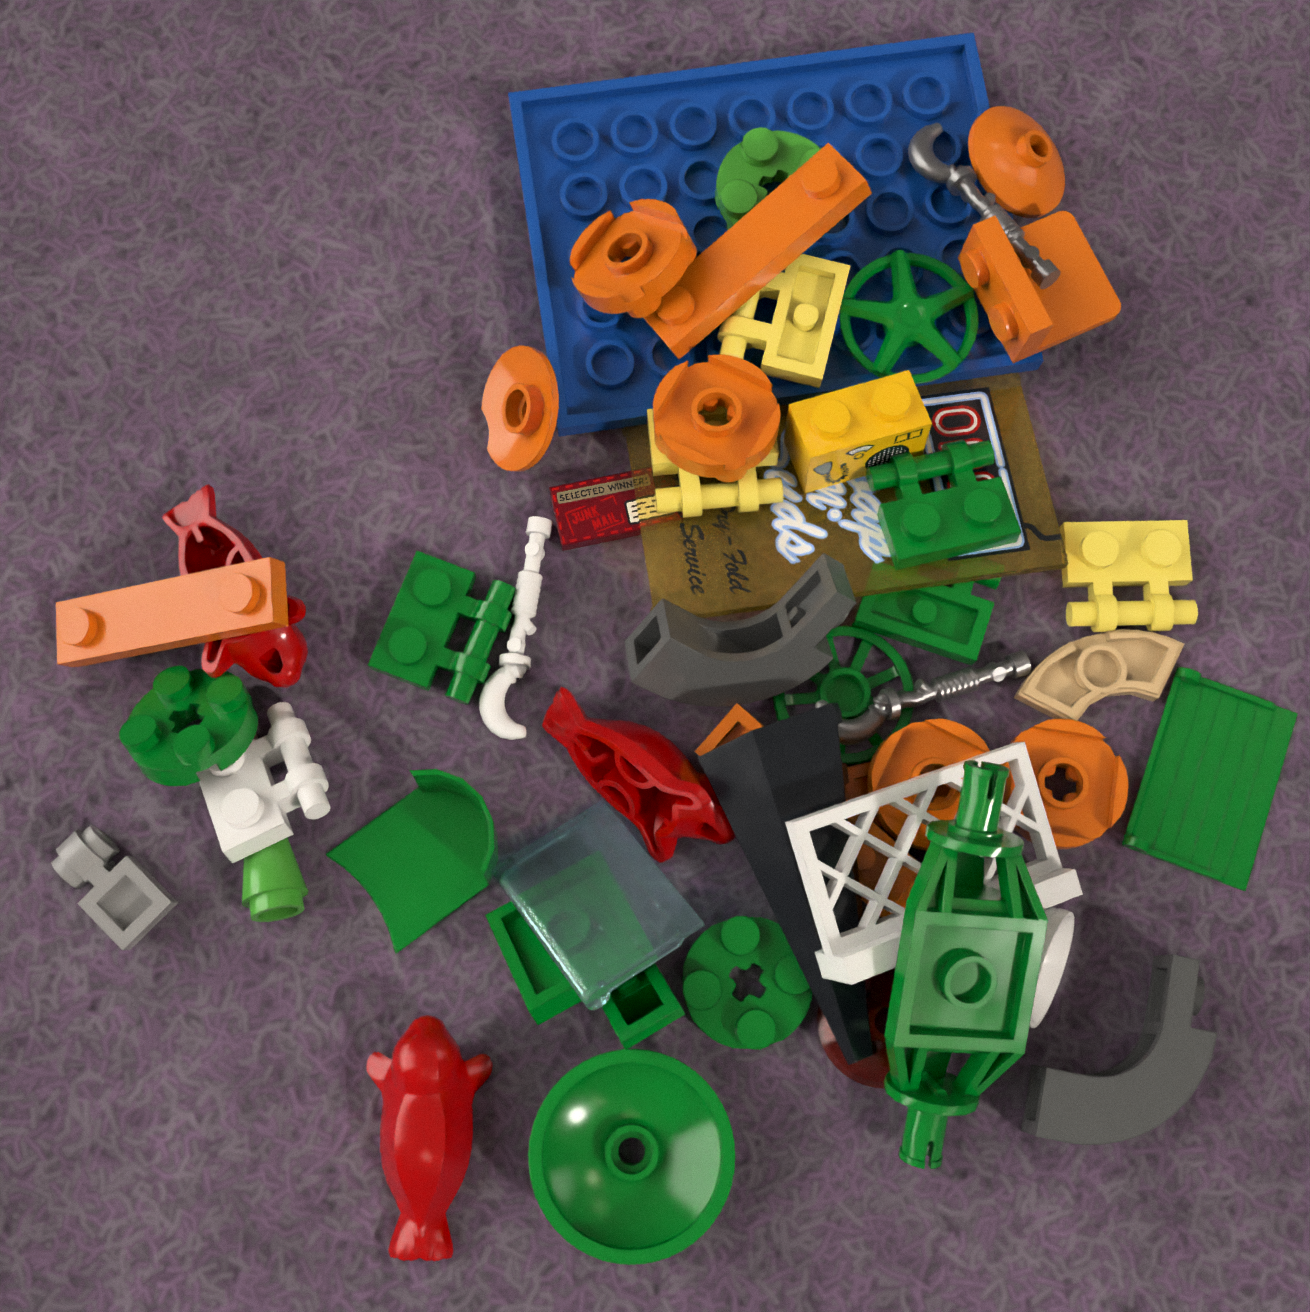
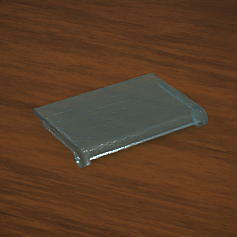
M603 800L503 860L496 866L493 872L497 882L589 1010L601 1008L609 1000L610 991L680 947L686 937L705 926L697 913Z

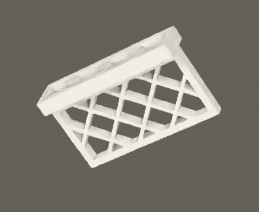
M1014 742L785 822L823 948L815 952L822 978L852 985L896 967L905 908L887 898L902 865L918 874L922 863L911 858L907 853L920 824L927 825L931 821L939 820L926 812L937 786L947 784L961 792L963 781L961 778L964 775L963 765L968 760L977 761L979 767H981V761L999 765L1006 762L1009 763L1015 787L1007 805L1002 803L1000 813L1002 817L998 827L1012 833L1016 824L1029 832L1037 859L1025 864L1043 909L1083 895L1076 870L1062 868L1025 742ZM917 794L913 804L903 799ZM890 804L908 815L894 847L868 833L879 807ZM860 814L855 825L844 820ZM830 824L850 835L835 869L817 859L809 831ZM863 843L889 857L874 891L848 877ZM985 856L983 884L1000 890L998 874L994 875L997 868L996 858ZM822 875L830 879L827 887L825 886ZM844 886L869 900V903L858 927L839 933L833 908ZM883 908L893 913L878 919Z

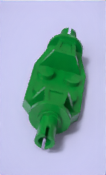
M975 760L964 762V775L956 819L931 821L926 825L925 836L931 842L906 901L884 1034L890 1067L889 1072L885 1075L884 1088L886 1093L896 1102L908 1107L902 1145L899 1147L898 1155L903 1162L922 1169L925 1168L926 1155L929 1156L928 1166L930 1169H936L942 1164V1151L948 1116H963L975 1112L979 1105L980 1094L1025 1054L1048 925V918L1022 857L1024 841L1021 837L998 827L1006 778L1009 777L1010 769L985 761H981V767L978 766V762ZM985 856L996 858L1000 890L983 884ZM952 1053L971 1054L958 1076L946 1072Z

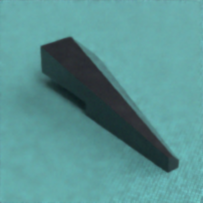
M830 703L752 730L698 757L826 1021L848 1065H851L878 1053L877 1042L871 1041L867 998L871 994L870 978L852 985L822 978L815 952L823 948L785 824L787 821L846 801L844 786L849 783L847 764L841 761L838 724L842 722V713L838 703ZM830 824L809 831L817 859L835 869L850 835ZM856 857L848 877L859 882ZM822 875L825 886L827 887L830 879ZM844 886L833 908L839 933L858 927L863 916L861 896Z

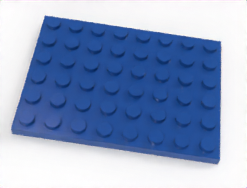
M974 32L508 93L546 355L553 367L558 385L559 409L557 429L559 437L646 425L647 409H653L656 389L670 370L688 361V367L696 363L708 362V355L720 353L722 343L717 337L720 325L678 360L643 317L633 318L628 312L608 314L591 308L575 288L571 277L574 278L575 270L570 264V255L579 236L599 216L611 211L614 217L617 218L624 213L633 211L629 202L640 199H656L668 203L677 211L697 248L696 257L699 256L727 231V222L721 215L720 209H717L715 201L716 180L720 165L727 153L734 146L742 142L745 134L754 128L762 127L771 131L795 133L809 139L819 148H823L829 143L866 179L872 194L802 253L851 265L845 290L853 277L863 267L878 258L891 255L896 250H904L906 253L922 254L935 258L954 269L968 284L963 275L958 257L972 225L980 222L982 216L968 202L963 201L961 195L953 196L947 189L946 183H937L925 179L916 172L909 159L908 147L917 131L927 125L939 123L942 126L943 132L934 140L933 153L946 165L954 164L956 168L960 165L970 166L973 169L968 151L969 131L976 118L990 108ZM976 179L974 183L975 186L979 189L980 193L983 196H985L987 192L984 190L979 180ZM773 181L772 183L764 184L762 187L767 190V195H769L781 182ZM1005 210L1008 213V215L1013 219V214ZM625 256L621 262L627 261L632 257ZM910 266L916 290L920 296L927 297L953 288L939 275L923 268ZM891 268L869 278L860 287L854 299L891 300L893 297ZM974 291V299L978 310V331L969 354L948 375L932 382L915 385L919 387L1038 370L1044 361L1042 351L1012 363L1002 342L995 336L990 326L989 318ZM766 297L759 299L754 320L772 324L777 300ZM963 304L935 320L936 328L956 351H958L963 342L966 330V315ZM839 314L820 388L766 375L772 383V393L777 399V405L779 403V406L789 405L879 379V377L860 365L848 350L841 333ZM850 317L851 329L856 343L863 353L874 362L886 336L882 324L863 318ZM918 344L913 347H906L891 371L900 373L909 370L911 374H921L932 371L942 366L943 363L925 347ZM756 348L746 349L744 360L760 369L764 350Z

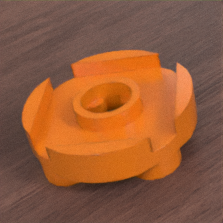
M640 199L629 202L633 211L624 213L617 218L614 217L611 211L604 213L595 219L577 239L570 255V264L575 270L574 278L571 277L575 288L591 308L608 314L628 312L633 318L646 317L658 309L662 296L675 286L687 267L694 261L697 248L677 211L668 203L656 199ZM625 256L632 257L627 261L621 262Z
M708 355V362L696 363L688 367V361L675 366L664 376L656 389L653 399L656 447L673 464L691 474L716 478L726 483L742 479L748 469L757 466L766 458L778 436L781 413L779 403L777 405V399L772 393V383L757 366L731 355ZM718 406L728 409L727 420L729 422L725 425H709L705 423V418L700 415L702 410L713 413Z
M940 718L911 723L888 736L877 748L868 769V793L917 777L920 773L931 772L934 768L940 769L989 752L990 750L978 734L960 723ZM944 784L950 788L947 797L935 796L931 800L926 812L939 820H953L958 811L961 792ZM917 794L903 799L913 804ZM886 804L879 807L875 817L878 818L882 827L897 840L908 815L892 805ZM920 824L911 847L928 850L931 841L925 836V824Z
M1050 719L1019 733L1010 742V744L1014 742H1025L1057 849L1076 848L1100 837L1121 817L1128 797V775L1119 755L1115 757L1111 747L1103 741L1106 737L1097 729L1072 719ZM1008 762L1000 764L1010 769ZM1056 767L1066 769V779L1076 782L1075 793L1065 794L1062 801L1054 799L1052 790L1045 787V777L1054 775ZM1011 770L1009 771V777L1006 778L1002 801L1005 805H1007L1015 787ZM1015 824L1013 830L1032 843L1029 832Z

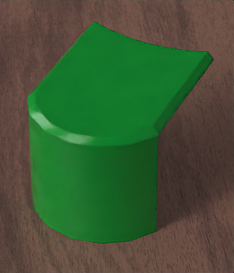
M438 769L409 770L418 788L326 854L327 857L350 873L370 895L384 919L396 954L490 884L498 863V835L483 797L463 778Z

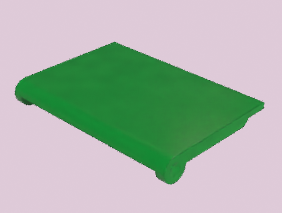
M1178 667L1122 846L1246 891L1298 713L1276 706L1268 700L1201 677V673L1193 669Z

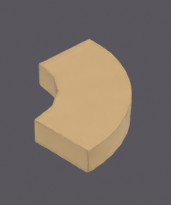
M1119 629L1086 636L1069 642L1046 657L1030 672L1019 687L1014 698L1053 719H1072L1078 721L1088 706L1104 697L1132 695L1149 701H1155L1159 699L1184 643L1164 635L1141 630Z

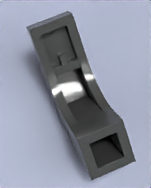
M823 553L776 604L756 616L738 621L721 622L707 620L662 598L624 641L631 682L670 700L712 707L734 706L736 703L739 705L748 704L779 695L796 687L823 669L833 659L826 635L831 629L838 627L844 622L852 607L857 603L843 564Z
M1175 954L1153 957L1145 1020L1140 1038L1126 1058L1115 1066L1097 1073L1077 1074L1031 1064L1021 1131L1037 1137L1065 1143L1103 1145L1125 1141L1149 1132L1179 1111L1201 1083L1209 1067L1217 1038L1216 1032L1191 1027L1192 1016H1196L1200 1012L1205 993L1204 980L1201 976H1198L1200 960Z

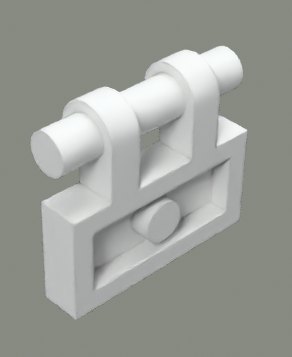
M287 702L276 703L267 710V716L271 724L268 735L258 739L257 734H255L250 746L235 763L223 771H220L217 764H214L207 770L196 773L200 779L199 783L222 852L232 863L294 835L286 813L302 807L306 818L318 819L325 816L331 809L325 794L329 787L326 775L321 765L313 763L307 748L311 743V737L306 724L302 719L295 717L291 704ZM285 761L288 769L285 780L275 784L269 768Z

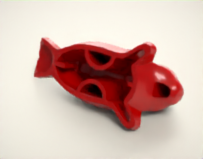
M210 484L205 485L195 494H192L188 501L181 502L162 516L164 522L179 536L178 553L181 576L262 559L261 554L248 538L216 517L215 492ZM287 595L289 625L287 627L205 642L201 658L202 669L211 678H217L235 663L251 676L268 682L275 687L287 688L295 685L301 677L302 668L308 655L305 637L295 625V623L304 619L306 615L304 602L297 597Z
M561 687L556 692L553 703L546 711L542 727L567 749L577 768L589 784L610 805L635 824L654 860L663 863L671 859L677 840L681 837L708 840L719 845L728 844L736 838L706 774L697 772L683 752L673 742L645 725L630 721L587 717L571 691Z
M423 1015L412 1021L406 1032L396 1042L392 1059L380 1052H374L369 1056L366 1066L370 1078L382 1092L383 1106L380 1125L382 1167L387 1184L401 1212L388 1251L390 1257L403 1261H414L418 1258L424 1261H439L452 1258L454 1250L446 1212L462 1185L469 1165L473 1139L472 1103L474 1095L489 1078L493 1067L491 1058L487 1054H479L464 1061L457 1042L447 1030L444 1022L432 1015Z

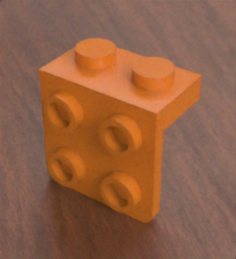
M1058 211L1021 227L1025 232L1024 239L1028 244L1038 248L1039 256L1043 260L1050 259L1061 271L1059 278L1048 288L1041 289L1031 278L1032 271L1022 266L1021 259L1015 253L996 215L972 225L959 254L958 260L963 275L968 284L974 289L989 318V323L995 336L1002 342L1012 363H1016L1114 320L1121 310L1119 298L1075 217L1070 212Z

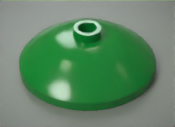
M619 1049L593 1056L581 1062L567 1072L550 1090L540 1106L532 1126L529 1139L528 1167L532 1188L540 1209L552 1227L568 1243L585 1254L602 1261L625 1265L647 1264L669 1258L683 1251L696 1242L714 1223L728 1198L735 1170V1142L732 1127L723 1104L715 1091L696 1071L685 1063L660 1052L646 1049ZM627 1138H637L645 1147L644 1156L636 1163H627L619 1155V1146Z

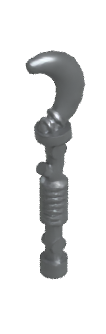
M941 124L927 125L917 131L908 147L909 159L915 171L925 179L937 183H946L947 189L953 196L961 195L963 201L968 202L973 209L980 213L982 216L980 222L996 215L1015 253L1021 259L1022 266L1032 271L1031 278L1041 289L1051 286L1059 278L1061 271L1050 259L1043 260L1039 256L1038 248L1030 246L1024 239L1025 232L999 204L994 205L996 198L994 194L986 193L983 196L974 184L977 175L970 166L960 165L956 168L954 164L946 165L933 153V143L936 137L943 132Z
M1018 651L1006 655L1002 662H989L985 667L976 670L972 667H966L965 669L934 677L930 680V684L923 679H918L914 684L916 690L913 691L899 690L896 692L893 688L881 689L879 695L873 698L874 704L869 706V710L865 714L854 719L842 718V722L838 724L839 742L841 745H853L871 738L882 727L885 719L895 720L900 718L901 709L916 707L933 699L937 702H942L959 697L960 695L977 691L981 684L990 681L1000 682L1006 676L1016 679L1028 675L1031 672L1030 660L1024 651ZM819 700L816 702L815 708L827 705L828 702Z

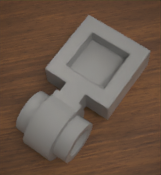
M92 824L84 831L76 829L56 848L59 856L51 862L52 867L67 883L76 889H82L87 883L94 886L77 904L122 951L131 950L179 903L135 857L125 856L112 868L115 865L112 858L120 850L102 830Z

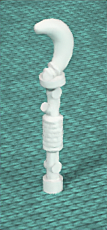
M538 516L528 518L526 534L530 538L529 543L525 546L526 559L524 570L518 572L515 587L516 591L511 608L515 618L509 641L507 642L508 653L500 654L499 666L501 668L495 671L485 682L479 697V710L486 727L498 737L509 740L522 739L526 737L527 733L525 726L514 722L508 716L504 700L511 683H516L517 678H523L526 670L531 668V658L524 655L526 634L532 635L537 629L530 621V618L536 616L541 581L543 579L542 575L539 574L541 560L545 556L544 542L545 539L550 538L553 524L551 520Z

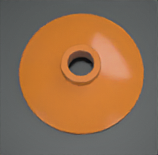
M995 106L978 116L969 131L968 151L973 170L987 193L994 194L996 197L995 202L1003 209L1019 217L1039 218L1055 209L1063 197L1065 173L1059 152L1047 132L1029 115L1008 106Z
M519 345L510 348L502 354L489 374L483 393L481 410L486 417L489 428L487 451L492 460L499 467L507 471L521 472L537 464L548 449L556 428L559 409L556 376L548 358L534 347Z

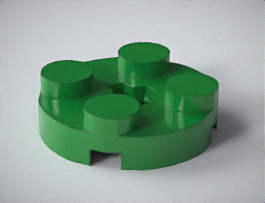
M173 666L163 670L155 677L153 689L142 697L133 708L127 721L122 725L119 731V739L149 780L166 786H186L199 782L200 779L196 773L207 770L214 764H217L220 771H223L235 763L254 739L258 727V716L252 706V697L238 676L225 671L221 676L211 678L202 668L189 671L184 666ZM198 719L202 720V722L199 725H189L188 727L184 728L187 724H189L192 721Z
M735 916L712 925L693 943L683 964L682 994L690 1017L703 1033L724 1046L760 1050L782 1041L796 1030L810 1007L812 990L780 925L772 920L763 917ZM752 964L759 968L761 967L762 973L758 981L765 987L762 993L763 996L759 999L754 995L748 994L742 1001L736 999L732 995L736 983L729 977L731 970L738 967L746 971Z

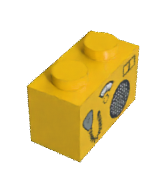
M907 370L789 404L784 443L803 492L806 494L866 476L867 467L888 463L893 455L910 452L913 457L923 455L932 422L911 373Z

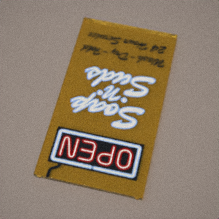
M1016 372L916 386L932 422L923 455L941 451L944 443L957 440H965L967 445L986 440L991 442L994 450V464L975 468L973 472L977 482L1002 477L1021 529L1017 542L895 570L877 517L880 504L898 500L894 487L872 492L867 482V476H863L804 494L784 443L789 404L779 405L781 416L777 436L779 450L777 465L756 467L757 479L781 477L783 502L760 504L759 510L739 513L737 506L702 510V516L683 518L682 512L657 514L655 488L679 486L678 474L653 476L647 424L622 428V434L626 437L630 469L632 471L652 607L650 612L662 598L701 618L767 610L789 591L823 553L843 564L854 597L1065 569L1068 565V554L1063 545L1022 390L1020 375ZM947 475L918 481L922 494L951 488ZM699 476L700 484L722 483V481L716 478Z

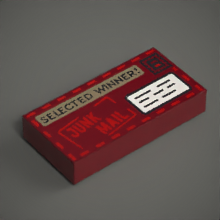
M652 467L549 487L562 551L680 527V523H683L684 520L677 512L657 514L655 488L674 487L673 474L653 476Z

